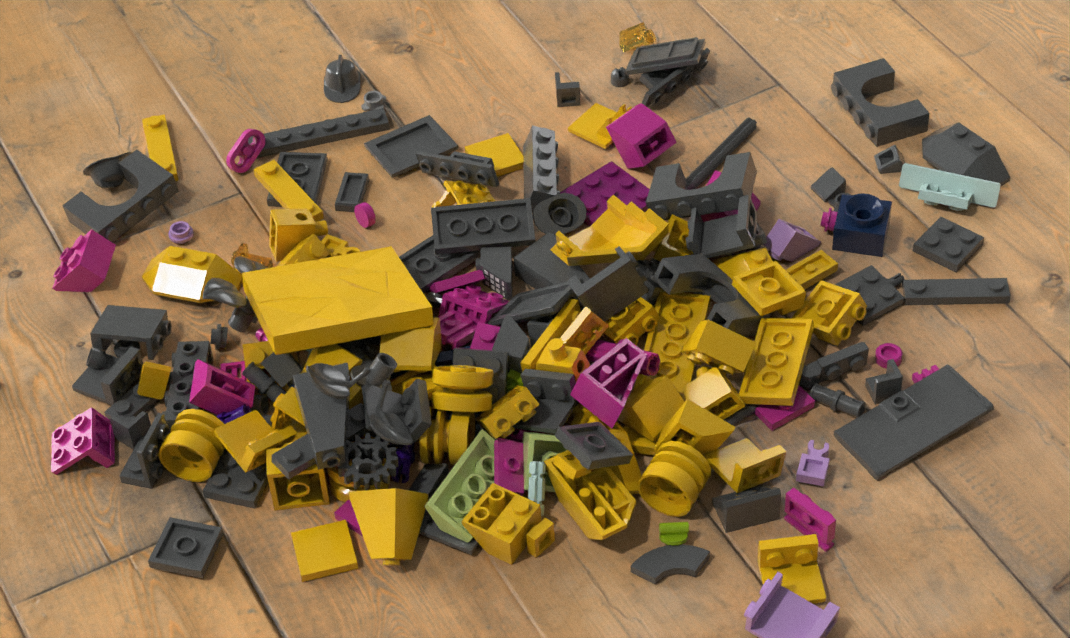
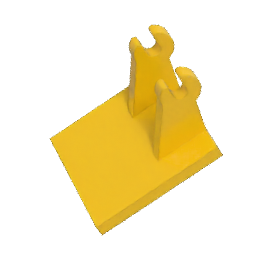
M595 103L568 127V132L606 149L613 143L606 126L631 110L632 107L630 106L626 110V104H623L618 112H615Z
M445 180L444 186L447 191L432 207L452 206L456 202L457 205L494 202L495 200L490 194L489 189L483 184Z

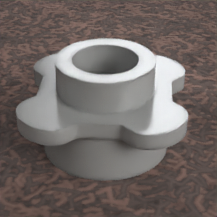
M378 91L367 92L364 95V104L361 105L362 110L371 111L384 108L383 104L386 102V97Z

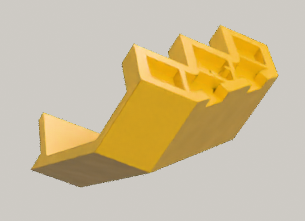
M613 194L607 201L608 209L590 227L569 238L558 231L555 234L557 243L550 250L568 266L613 263L620 258L615 250L618 246L625 253L630 251L636 261L644 260L667 236L669 224L650 208L644 212L632 201L625 205Z

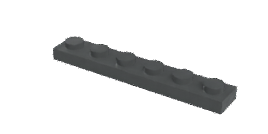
M382 108L264 133L265 146L257 158L390 130L385 110ZM252 136L248 139L249 144L253 142Z

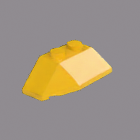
M169 246L155 256L142 275V280L154 295L197 303L215 301L203 299L204 287L212 278L226 280L232 283L237 290H239L243 283L242 275L217 254Z
M556 456L544 461L546 471L559 502L588 539L604 540L628 527L636 507V500L610 467L592 469L590 474L572 480L553 464Z

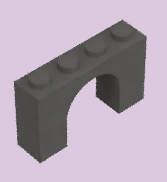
M884 58L835 72L833 83L831 84L833 95L838 97L844 109L849 111L855 123L863 129L866 137L876 147L927 132L930 114L918 99L892 107L877 106L866 100L868 97L893 90L895 71Z
M135 150L119 162L124 179L137 188L136 193L124 203L104 206L96 203L83 192H79L62 205L71 224L85 234L92 229L113 243L179 192L173 174L139 150Z
M751 153L726 156L721 175L711 184L693 190L685 189L687 182L680 163L656 167L646 200L648 209L650 208L663 220H669L672 214L679 218L691 217V210L693 208H697L700 215L738 210L739 197L749 195L751 198L757 175Z
M703 254L662 258L652 279L669 295L693 292L710 296V299L718 304H714L707 320L715 322L744 337L755 336L761 318H770L772 314L760 316L733 287L732 279Z

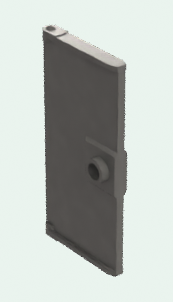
M947 364L835 430L834 437L875 480H878L993 411L994 406L955 369Z

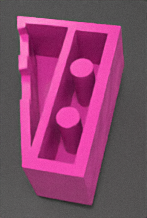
M625 338L580 374L570 395L612 429L625 406L647 354Z

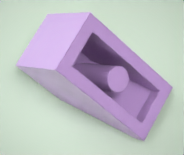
M778 219L766 237L767 243L763 245L769 249L768 253L774 259L781 261L783 258L793 262L818 247L821 241L804 228Z

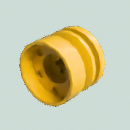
M429 406L432 424L418 439L422 463L430 464L434 456L435 463L439 464L443 462L445 453L448 452L451 465H455L475 438V412L453 411L451 419L448 420L446 410L438 409L436 415L435 408Z
M183 410L176 417L170 433L166 436L158 454L160 462L169 472L181 479L192 482L206 481L212 476L219 457L224 452L225 447L214 435L215 429L224 425V423L214 415L203 410Z
M678 441L665 442L661 444L639 479V494L650 507L659 513L673 517L687 515L697 500L698 494L710 478L711 467L707 459L692 446Z

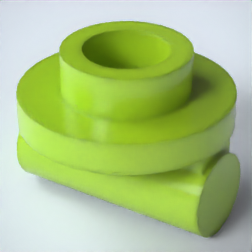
M688 522L659 523V539L665 545H681L687 542L689 533Z

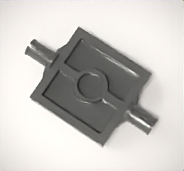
M872 265L835 284L860 293L867 305L865 317L862 320H857L862 326L903 305L905 299L895 289L896 286L903 283V280H905L904 276L898 273L886 279Z

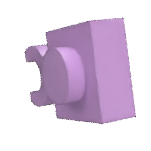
M814 440L809 441L807 454L802 453L796 481L824 487L830 458H827L829 443H825L823 449L817 450L814 448Z

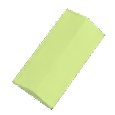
M483 429L479 431L424 506L441 531L467 543L473 537L462 525V520L489 486L494 483L495 439Z

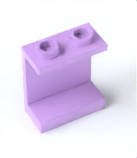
M777 572L772 580L767 579L759 593L761 595L757 602L752 601L744 613V617H746L745 630L759 638H826L837 622L840 607L831 602L828 603L824 610L781 586L783 574Z

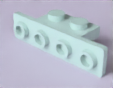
M908 163L903 164L899 187L919 191L918 199L924 200V203L929 205H948L950 209L956 211L967 210L971 203L995 208L1001 184L997 182Z

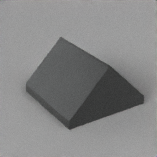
M764 484L749 488L740 493L732 492L711 498L726 533L780 519L781 492L780 488Z

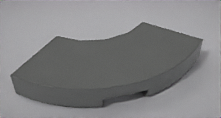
M682 544L659 547L640 556L630 566L631 573L653 584L658 583L664 577L674 574H686L696 577L709 560L710 551Z

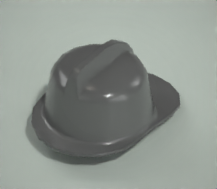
M342 55L338 56V60H334L327 65L324 77L325 97L335 103L349 102L360 91V72L352 61L343 59Z
M132 152L95 161L85 167L83 174L90 176L94 183L101 188L120 186L124 181V174L119 166V162Z
M569 193L558 194L537 204L533 210V220L537 228L545 234L551 232L555 237L558 231L566 234L577 229L586 218L584 203L579 197Z

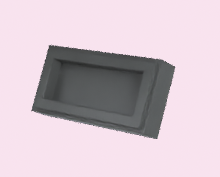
M344 173L335 201V211L354 212L355 206L363 202L369 182L368 174Z

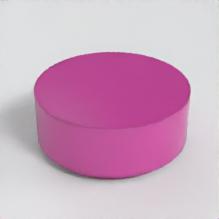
M363 202L355 206V217L363 228L375 224L376 216L373 208L368 203Z
M892 343L881 344L876 349L875 361L880 367L887 369V361L894 359L898 367L902 362V350L899 346Z

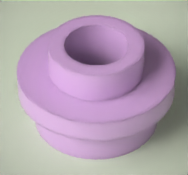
M184 221L173 223L168 233L169 239L179 244L188 242L194 234L192 227Z

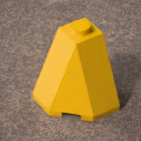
M397 488L349 491V498L371 559L383 560L382 565L399 566L400 560H411L426 510L424 506L428 502V494Z

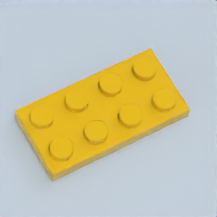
M761 318L754 340L756 344L749 358L739 396L744 404L793 406L814 330L813 319Z

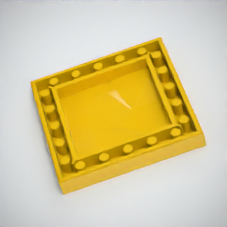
M392 246L323 258L318 261L311 260L242 273L244 292L275 355L434 325L431 304Z

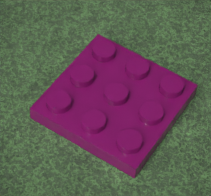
M611 161L564 189L560 194L569 193L579 197L586 208L584 223L590 227L608 209L607 201L613 194L625 205L632 201L642 211L646 212L648 210L646 200L650 189Z

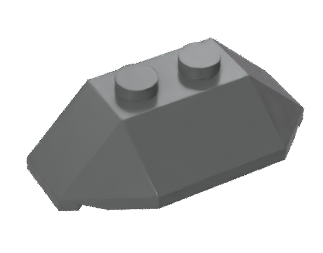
M959 122L940 128L922 139L923 159L941 171L997 182L1001 186L1010 181V176L995 146Z

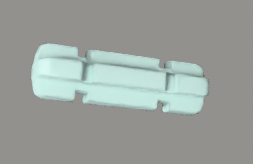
M532 461L529 464L531 477H529L528 499L541 505V516H543L544 505L542 501L545 500V478H543V474L546 472V464L541 461Z

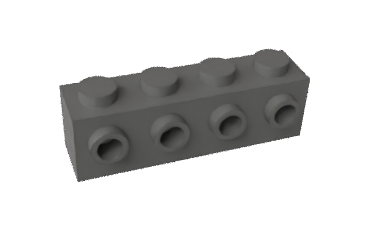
M533 125L523 145L524 198L531 199L532 213L537 204L560 194V191L557 190L559 174L556 173L559 158L556 157L558 142L555 141V131Z
M209 341L178 342L176 352L172 353L173 372H170L168 379L170 390L165 392L166 411H162L165 415L166 423L169 425V433L176 417L183 410L197 409L205 411V409L189 403L195 362L199 359L208 364H213V355Z

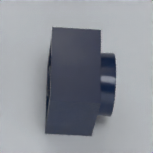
M864 193L852 196L842 194L834 225L832 250L883 257L890 225L892 201L880 200L876 196Z

